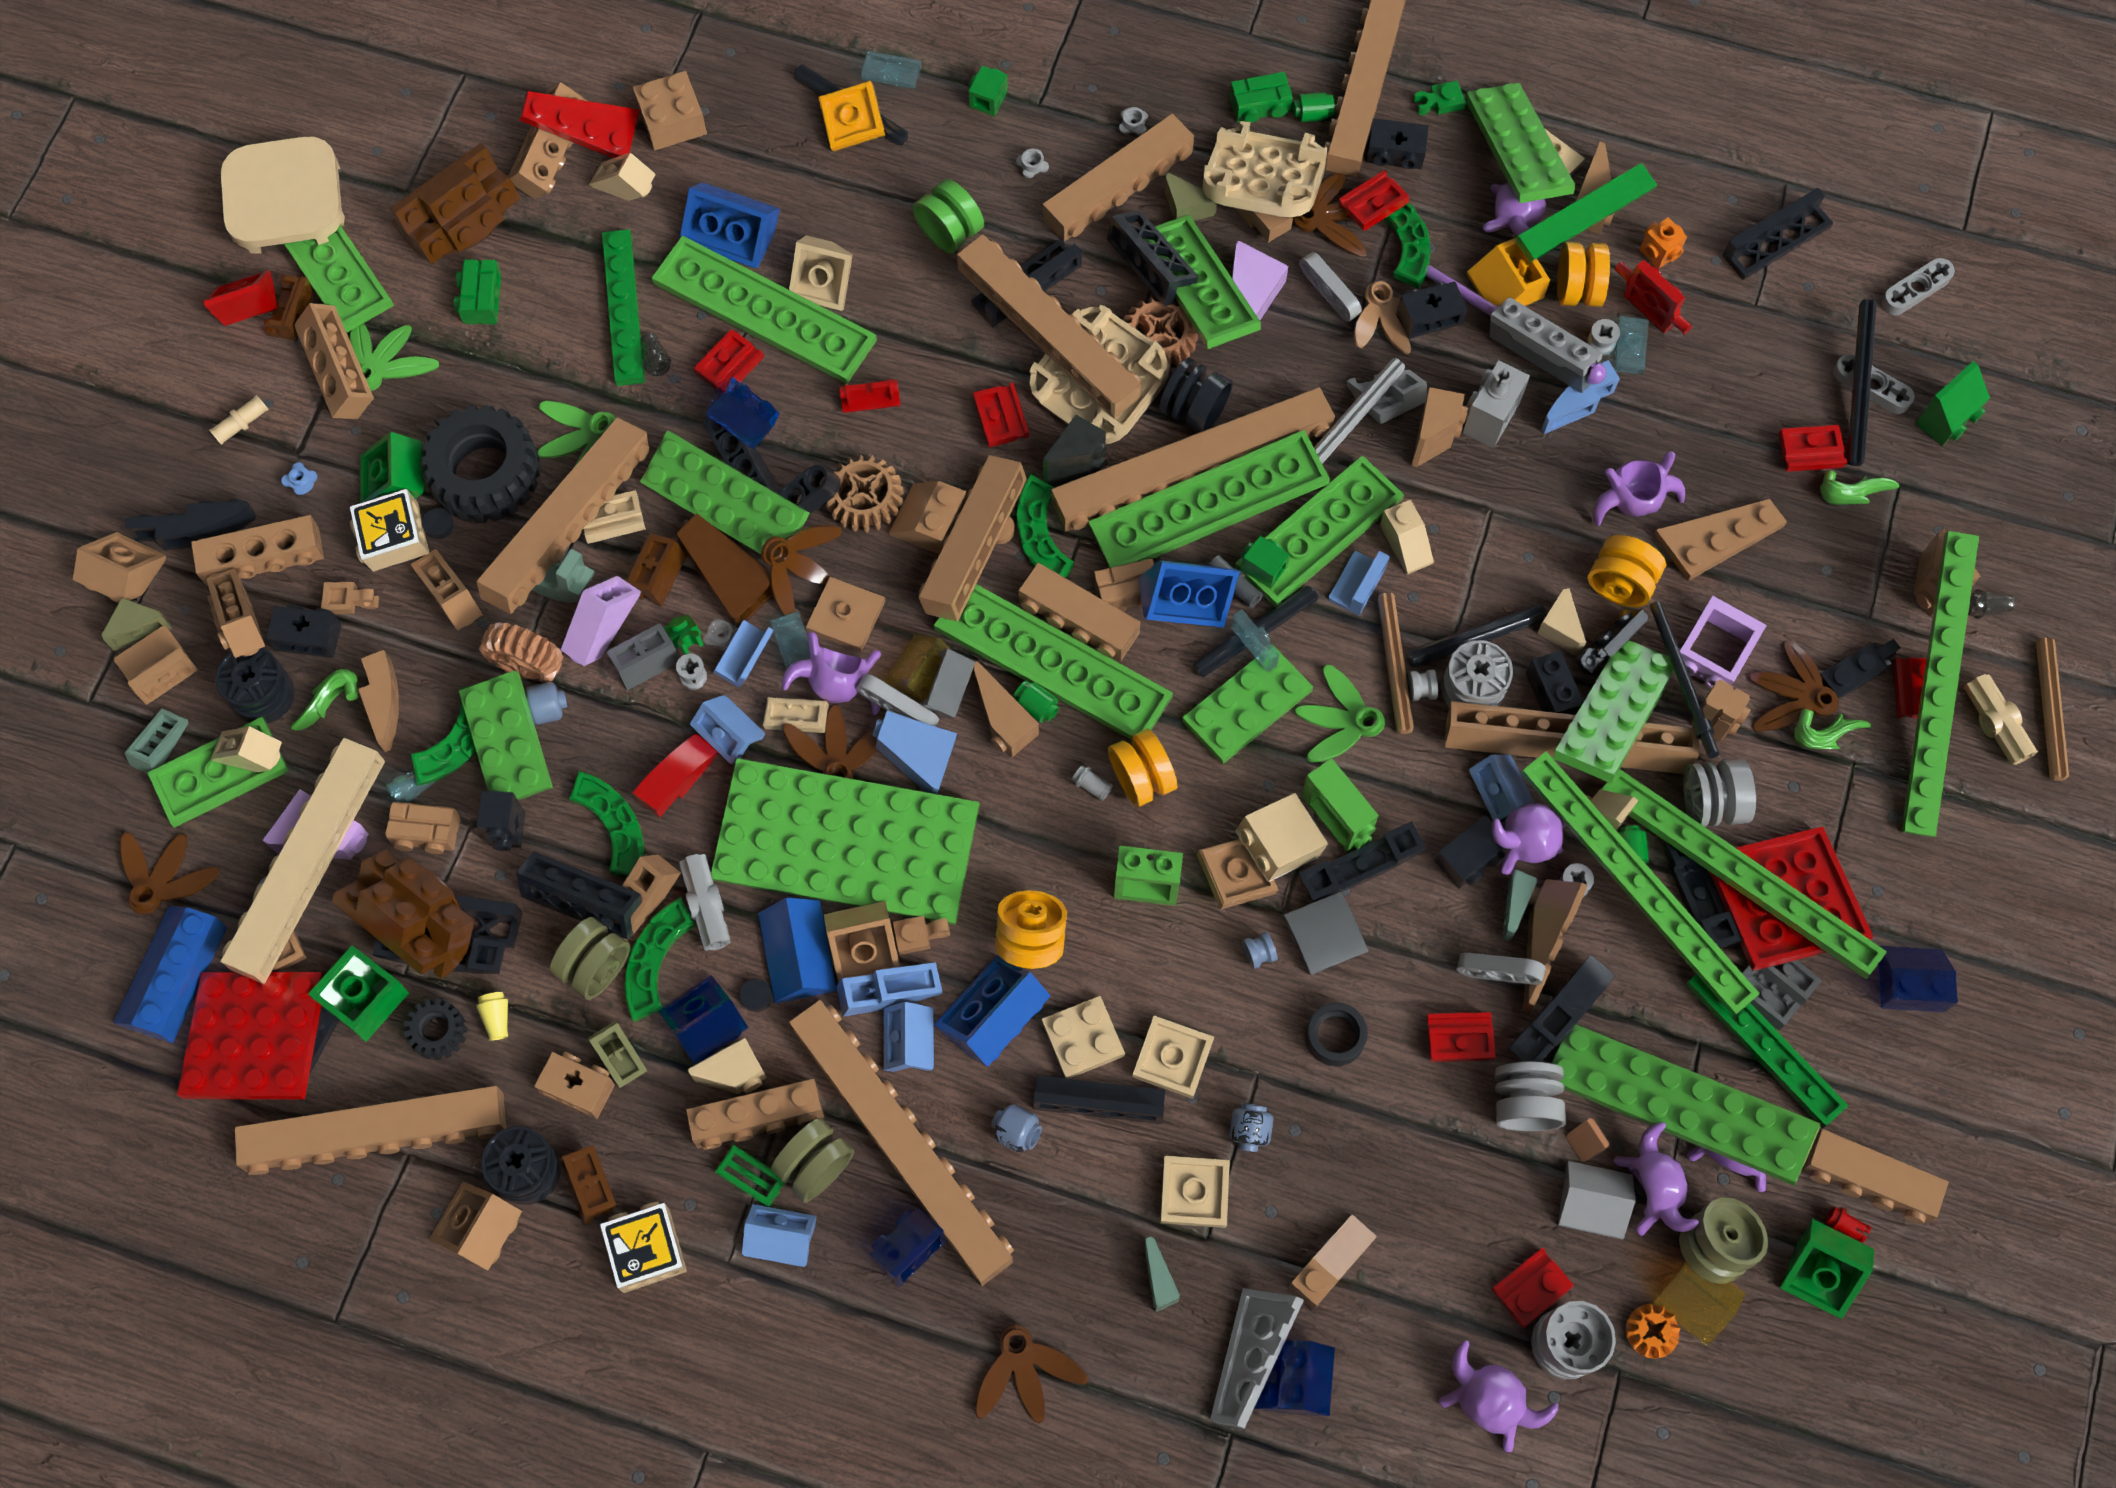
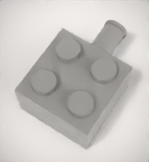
M1499 360L1493 370L1488 368L1481 379V386L1478 392L1474 391L1468 401L1463 434L1494 449L1521 402L1530 375Z

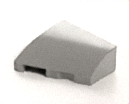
M1404 370L1368 411V414L1379 424H1383L1425 403L1427 398V382L1411 370ZM1355 378L1347 380V387L1357 399L1372 381L1357 383Z

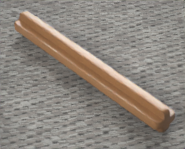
M1382 593L1378 598V606L1396 732L1398 734H1410L1414 726L1395 595L1393 593Z
M2040 638L2036 643L2049 776L2052 781H2064L2069 777L2056 644L2053 638Z

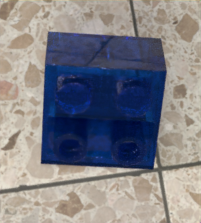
M1285 1340L1254 1409L1302 1416H1330L1335 1347L1313 1341Z

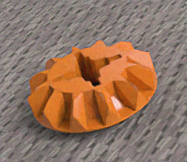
M1649 1303L1638 1307L1630 1314L1626 1323V1336L1631 1347L1637 1353L1647 1358L1657 1359L1672 1353L1679 1343L1681 1328L1675 1320V1315L1666 1310L1664 1306ZM1647 1322H1650L1651 1325L1663 1323L1662 1329L1658 1332L1661 1337L1659 1340L1655 1336L1643 1339V1336L1649 1330Z

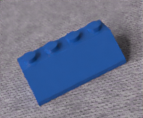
M168 907L113 1023L173 1044L197 994L201 972H207L227 930V926L215 916L188 907Z

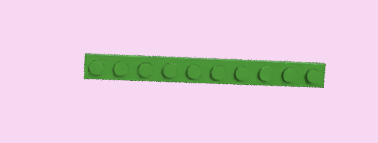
M1948 531L1944 535L1901 828L1903 833L1931 838L1936 837L1979 536L1953 531Z
M1547 751L1521 772L1523 777L1732 1015L1737 1014L1760 994Z
M1619 769L1613 782H1607L1601 789L1636 798L1638 802L1629 814L1631 818L1865 979L1869 977L1887 951L1621 769Z

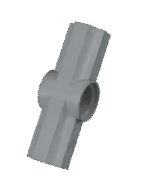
M705 854L687 856L679 862L680 869L688 891L686 893L688 905L693 920L697 922L705 951H715L724 948L731 943L730 935L722 913L724 911L718 887L716 884L714 885Z

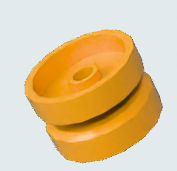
M1565 242L1563 244L1557 272V297L1560 306H1576L1581 298L1586 307L1603 306L1608 291L1610 275V253L1606 243H1591L1586 250H1584L1580 242Z
M1612 535L1606 538L1598 554L1599 559L1595 560L1587 578L1589 585L1605 599L1618 605L1640 608L1647 605L1656 588L1655 584L1661 578L1666 562L1661 553L1650 544L1631 536Z
M1147 728L1134 734L1132 746L1122 740L1108 747V756L1114 773L1127 798L1136 808L1150 803L1153 800V791L1164 796L1178 788L1171 762L1152 730Z
M1019 891L1006 896L999 903L997 912L995 948L998 955L1007 963L1021 968L1036 969L1056 963L1063 955L1067 921V910L1064 904L1055 896L1041 891Z

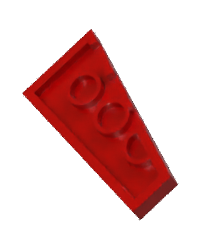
M528 91L524 97L519 121L608 157L616 158L630 153L640 110Z

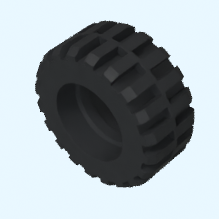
M476 405L467 406V410L462 412L457 409L451 412V417L447 419L441 418L436 423L438 427L435 430L430 429L426 435L428 443L424 442L422 444L421 454L423 457L420 459V468L423 471V477L437 503L443 506L450 515H458L460 520L467 522L471 521V518H475L477 523H486L488 518H493L494 521L503 519V514L508 512L510 515L518 511L517 506L520 503L525 505L530 500L529 491L534 492L538 485L536 478L540 476L541 470L538 463L540 459L527 428H524L522 422L516 416L511 417L510 413L502 408L498 409L497 412L493 406L483 405L482 409H477ZM495 448L506 453L502 466L487 478L465 480L455 476L457 467L462 459L475 450Z

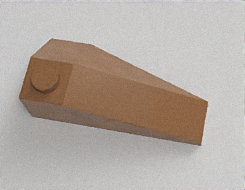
M1546 879L1541 888L1535 886L1528 902V904L1532 905V909L1528 917L1526 959L1542 963L1546 966L1542 984L1524 985L1523 1011L1526 1013H1530L1535 1006L1552 967L1550 963L1554 961L1563 944L1562 935L1566 933L1576 915L1588 886L1584 883Z

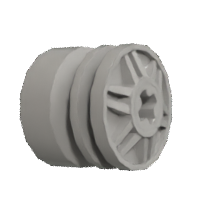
M1485 640L1470 641L1461 645L1452 654L1441 683L1442 696L1447 706L1450 708L1451 701L1500 706L1513 677L1512 662L1507 653L1498 645Z
M1745 759L1721 760L1717 768L1713 762H1704L1702 765L1700 763H1690L1687 765L1683 778V792L1686 812L1689 817L1704 827L1707 825L1718 826L1722 819L1728 825L1750 823L1753 820L1756 811V790L1752 771Z
M1525 1061L1496 1067L1494 1076L1499 1083L1495 1085V1092L1509 1097L1499 1100L1495 1104L1496 1125L1499 1128L1514 1131H1546L1564 1127L1566 1124L1565 1102L1550 1097L1564 1091V1084L1559 1082L1564 1078V1069L1561 1066Z
M1585 1301L1568 1302L1542 1315L1534 1325L1531 1335L1532 1353L1539 1366L1549 1375L1562 1380L1577 1379L1604 1367L1613 1356L1616 1344L1614 1327L1608 1316L1596 1305ZM1567 1337H1570L1573 1341L1570 1344V1348H1566L1564 1345Z

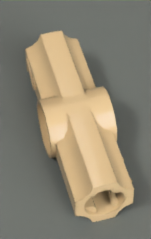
M1989 674L1981 675L1963 687L1980 714L1979 723L1983 732L1988 737L1996 739L2011 765L2022 763L2038 752L2021 726L2022 716L2018 707L2013 702H2006Z

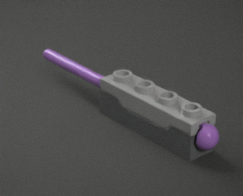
M1429 265L1426 277L1436 283L1444 282L1445 284L1455 281ZM1455 281L1465 301L1491 316L1490 338L1580 393L1591 384H1599L1605 379L1606 368L1601 364L1602 352L1510 297L1500 306L1494 305Z

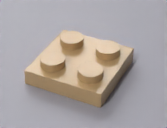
M1101 996L1042 1019L1043 1027L1065 1079H1070L1125 1057V1052Z
M1153 1016L1132 1077L1193 1099L1214 1037Z
M1164 1156L1161 1223L1226 1228L1230 1160Z

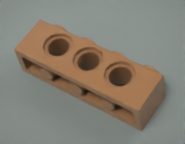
M309 303L294 326L332 418L358 419L374 397L335 306Z
M311 515L191 542L196 574L205 586H208L207 578L236 568L240 579H249L256 574L269 571L280 572L286 567L310 565L317 560L324 559L319 527ZM293 543L290 548L284 549L286 545ZM263 550L261 554L254 556L256 552ZM233 557L231 561L224 563L226 559Z

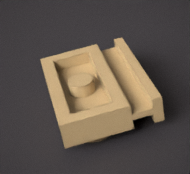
M636 490L614 495L610 501H606L603 504L596 518L592 522H588L583 528L587 544L646 529Z

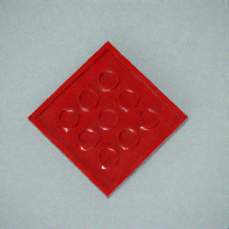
M1823 826L1736 848L1869 940L1874 937ZM1709 871L1726 912L1731 911L1742 938L1740 945L1752 971L1827 953Z
M201 972L177 1096L182 1099L305 1100L321 1005L308 994L325 974L322 972H271L265 984H262L237 972Z

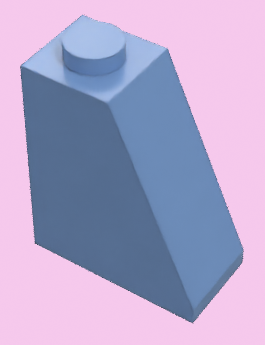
M887 711L884 720L878 719L872 736L877 737L875 748L923 791L938 794L957 733Z

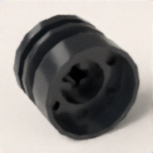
M1188 357L1178 366L1167 382L1160 401L1159 410L1166 415L1172 412V418L1175 420L1181 419L1188 411L1185 424L1201 433L1211 429L1219 418L1230 397L1233 381L1216 371L1211 373L1205 380L1207 367L1203 364L1197 366V362Z
M260 648L253 655L239 656L237 658L231 652L223 658L217 668L215 682L218 692L241 719L247 722H252L261 717L264 718L266 723L276 721L288 712L294 702L295 687L292 678L272 653L266 649Z
M513 1126L498 1132L489 1140L482 1154L481 1167L485 1180L503 1198L515 1204L531 1205L544 1200L554 1191L560 1180L561 1164L558 1153L538 1132L528 1127ZM520 1157L522 1159V1166L517 1169L514 1167L516 1165L515 1159Z

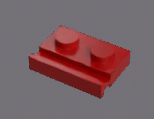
M1385 170L1339 198V206L1347 211V215L1363 231H1366L1409 203V195L1393 178L1390 179L1387 176Z
M731 329L693 369L697 376L716 390H720L727 397L764 358L763 351L756 349L751 342Z
M1014 382L1009 383V386L1006 387L997 386L973 392V399L989 448L1017 441L1018 438H1029L1028 426Z
M1839 425L1784 428L1778 434L1783 460L1786 463V472L1844 468L1847 460L1844 459V446Z
M1896 657L1892 661L1897 718L1906 716L1918 719L1926 658L1901 659Z
M1492 1012L1428 1014L1426 1021L1428 1024L1427 1034L1430 1062L1494 1061L1496 1054L1491 1020Z
M1541 1248L1493 1287L1491 1291L1498 1296L1501 1303L1521 1328H1524L1573 1288L1574 1284L1555 1261L1551 1260L1546 1254V1250Z

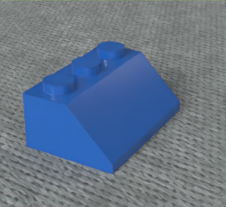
M702 182L689 188L680 238L683 235L730 260L758 268L774 237L780 208Z
M997 955L934 1025L968 1056L988 1067L992 1061L1000 1056L1001 1051L1022 1031V1028L1033 1015L1042 1009L1043 1004L1050 998V994L1030 971L1009 964Z

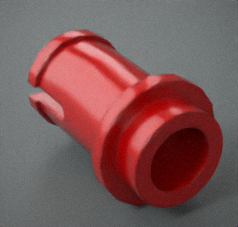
M1833 1206L1825 1218V1223L1830 1228L1838 1230L1861 1243L1867 1239V1236L1862 1233L1866 1232L1869 1234L1871 1231L1869 1224H1865L1846 1213L1844 1207L1838 1208Z

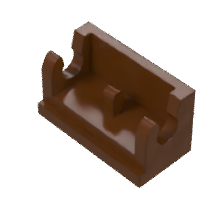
M282 275L280 282H283L277 302L278 309L274 310L271 319L265 320V333L267 336L298 341L299 336L294 324L309 303L312 302L315 291L307 277L300 278Z
M649 534L626 582L641 591L639 599L643 600L647 596L655 605L662 607L684 563L686 555L676 540Z
M594 1145L562 1156L561 1167L583 1225L593 1223L594 1218L599 1215L609 1216L613 1212V1208L616 1207V1202Z

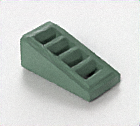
M161 708L125 751L130 766L147 773L164 765L187 727L188 719ZM163 723H166L168 725L173 726V728L170 730L163 727L162 725ZM158 733L164 736V738L161 739L157 737L156 734ZM151 744L156 746V748L152 749L149 746Z
M1514 869L1510 876L1503 925V940L1507 942L1513 938L1537 883V878Z
M1151 1236L1145 1239L1144 1249L1153 1307L1155 1312L1177 1303L1180 1294L1154 1237L1152 1238Z

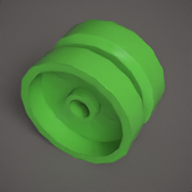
M951 179L940 181L933 187L931 194H925L913 205V214L922 231L939 249L946 253L953 254L966 242V238H972L984 227L982 213L973 198L965 189Z

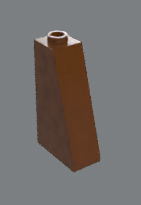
M696 513L691 520L687 519L681 524L677 533L681 548L733 626L738 630L743 620L747 622L773 596L770 586V571L699 514Z

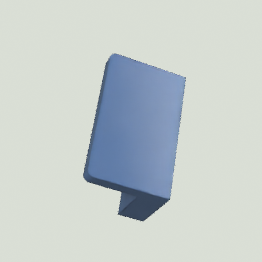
M1355 551L1330 593L1329 601L1360 616L1386 570L1390 556L1379 551L1375 559H1372Z
M743 620L713 673L740 688L774 630L768 627L764 632Z
M725 695L702 702L690 723L731 765L736 763L737 758L741 759L749 744L762 740L765 736V732Z
M1490 755L1469 769L1492 819L1497 818L1502 823L1507 819L1512 810L1529 803H1534L1511 755Z
M909 1002L884 1007V1070L890 1072L907 1068L925 1071L933 1070V1008Z
M752 1204L744 1226L743 1256L805 1267L808 1262L810 1240L816 1226L817 1216Z

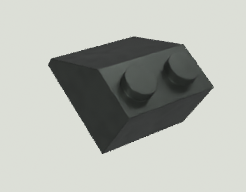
M1075 415L1043 459V481L1053 487H1059L1101 471L1107 461L1105 458L1107 445L1105 444L1106 432L1080 416Z

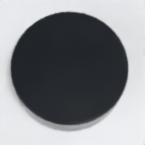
M435 508L424 515L422 526L429 537L443 539L452 533L454 521L448 511Z
M752 979L742 986L740 1000L747 1010L761 1012L771 1004L772 991L765 981Z

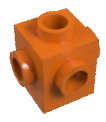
M1667 217L1659 224L1654 222L1645 230V238L1640 251L1659 270L1668 262L1675 261L1683 253L1684 249L1682 247L1687 236L1679 225Z

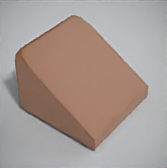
M1592 1118L1580 1124L1566 1136L1582 1162H1587L1602 1153L1609 1146V1142Z

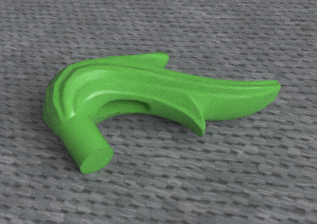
M1828 470L1824 473L1820 492L1823 500L1829 504H1866L1870 501L1865 496L1880 491L1897 489L1899 484L1889 478L1868 479L1866 475L1856 484H1843L1835 481L1836 473L1834 471Z
M339 669L332 672L313 689L312 694L315 696L302 715L292 724L291 729L294 731L303 730L313 725L320 717L324 718L326 710L332 701L343 692H345L347 700L353 701L358 699L357 685L359 682L356 674L348 669Z
M1802 709L1798 724L1794 730V738L1799 745L1809 749H1839L1836 741L1842 735L1858 728H1871V724L1858 719H1843V715L1839 713L1830 726L1821 730H1815L1810 727L1814 712Z

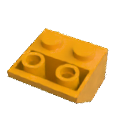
M1514 239L1497 245L1467 271V276L1478 294L1498 306L1509 297L1524 306L1543 299L1550 282L1538 259L1530 263Z

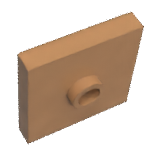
M830 577L808 621L806 631L815 632L817 636L862 652L883 608L885 597Z
M1240 839L1201 849L1197 853L1220 910L1274 895L1278 891L1275 881L1267 882L1262 872L1258 870L1255 861Z

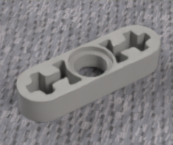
M1311 252L1300 259L1299 265L1303 274L1343 320L1349 322L1362 313V308L1357 298L1317 253Z
M1937 258L1890 287L1881 300L1882 308L1891 315L1904 313L1945 287L1955 273L1953 264L1944 258ZM1935 271H1942L1944 273V275L1941 273L1935 276L1933 280L1931 279ZM1911 282L1922 283L1925 291H1915L1911 287ZM1903 293H1904V295H1905L1904 298L1902 299L1901 303H1900L1899 301H1896V302L1894 303V302L1891 300V299H1894V300L1898 299L1899 297L1902 296Z
M1844 355L1839 358L1834 366L1833 375L1838 382L1853 389L1855 356ZM1847 366L1852 368L1849 373L1844 371ZM1872 366L1871 379L1877 380L1881 388L1878 390L1870 388L1869 400L1895 414L1906 412L1915 398L1913 390ZM1886 388H1889L1890 390L1887 395H1884L1883 393ZM1898 395L1903 397L1901 402L1895 400Z
M864 674L856 687V690L862 696L886 711L935 727L939 722L936 714L872 675Z
M1461 953L1456 970L1460 974L1471 978L1540 985L1543 982L1546 966L1531 959Z

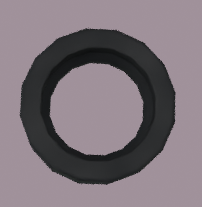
M1332 1002L1321 1006L1312 1014L1306 1027L1305 1041L1309 1052L1317 1061L1328 1066L1341 1067L1352 1063L1360 1056L1367 1042L1368 1027L1364 1017L1356 1008L1345 1003ZM1333 1016L1342 1017L1353 1026L1355 1041L1347 1051L1341 1053L1331 1052L1320 1044L1318 1028L1326 1018Z

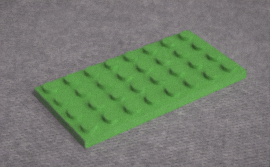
M737 758L711 876L713 881L854 907L886 901L888 913L914 918L924 916L925 920L930 921L947 918L948 924L956 925L980 803Z

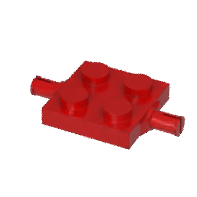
M1645 260L1636 265L1634 272L1623 261L1616 265L1614 271L1626 280L1624 297L1663 334L1671 329L1673 325L1683 335L1691 330L1693 325L1687 322L1680 312L1685 297L1678 287L1671 285L1661 275L1656 267L1651 266Z

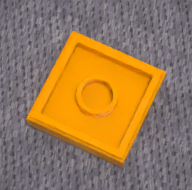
M871 81L818 97L832 151L885 136L874 86Z

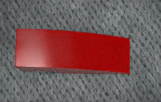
M694 734L661 761L632 792L635 800L660 818L677 797L683 798L720 753L702 737Z

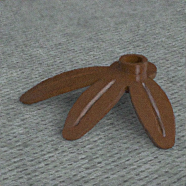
M1338 173L1330 176L1320 184L1314 205L1310 211L1301 216L1294 217V222L1301 231L1312 232L1317 229L1338 247L1353 255L1363 257L1367 254V251L1361 241L1350 230L1334 222L1352 220L1347 215V211L1339 206V202L1328 205L1338 195L1346 179L1344 174ZM1310 215V216H1313V217H1311V218H1305L1304 216Z
M833 525L812 526L792 534L787 539L773 536L764 543L761 557L765 563L770 565L771 591L778 608L786 618H792L795 613L793 592L786 568L799 577L818 584L825 585L830 578L829 574L819 564L796 551L815 547L839 537L842 533L841 527Z
M1792 641L1784 643V650L1790 664L1803 682L1793 677L1773 672H1755L1750 675V679L1763 689L1798 701L1780 705L1764 714L1754 723L1755 731H1772L1798 722L1802 709L1811 710L1817 716H1829L1838 708V696L1832 689L1823 686L1821 675L1813 659L1804 649ZM1820 696L1825 698L1828 704H1824L1821 701Z
M836 704L830 707L826 721L825 746L827 755L809 736L794 725L785 723L782 726L784 736L793 751L804 762L823 772V774L832 776L839 774L843 778L853 779L852 771L863 766L878 752L875 748L877 737L872 736L875 728L873 727L846 754V727L841 709Z
M125 832L121 836L122 863L133 887L128 902L130 908L138 914H148L155 911L162 901L177 900L197 893L208 886L219 875V868H205L170 882L178 872L187 849V835L179 834L165 849L151 876H149L146 858L134 836L129 832ZM144 899H150L146 902H141Z
M1016 1324L1010 1325L1000 1334L999 1347L1002 1353L993 1362L981 1383L976 1400L975 1414L981 1419L988 1415L1002 1396L1011 1372L1014 1370L1017 1389L1027 1412L1036 1423H1042L1045 1418V1402L1042 1386L1033 1366L1034 1363L1049 1374L1068 1382L1084 1385L1088 1382L1089 1377L1073 1359L1064 1353L1042 1344L1032 1343L1031 1334L1025 1327ZM1014 1335L1021 1337L1022 1341L1018 1347H1012L1009 1344L1010 1338Z

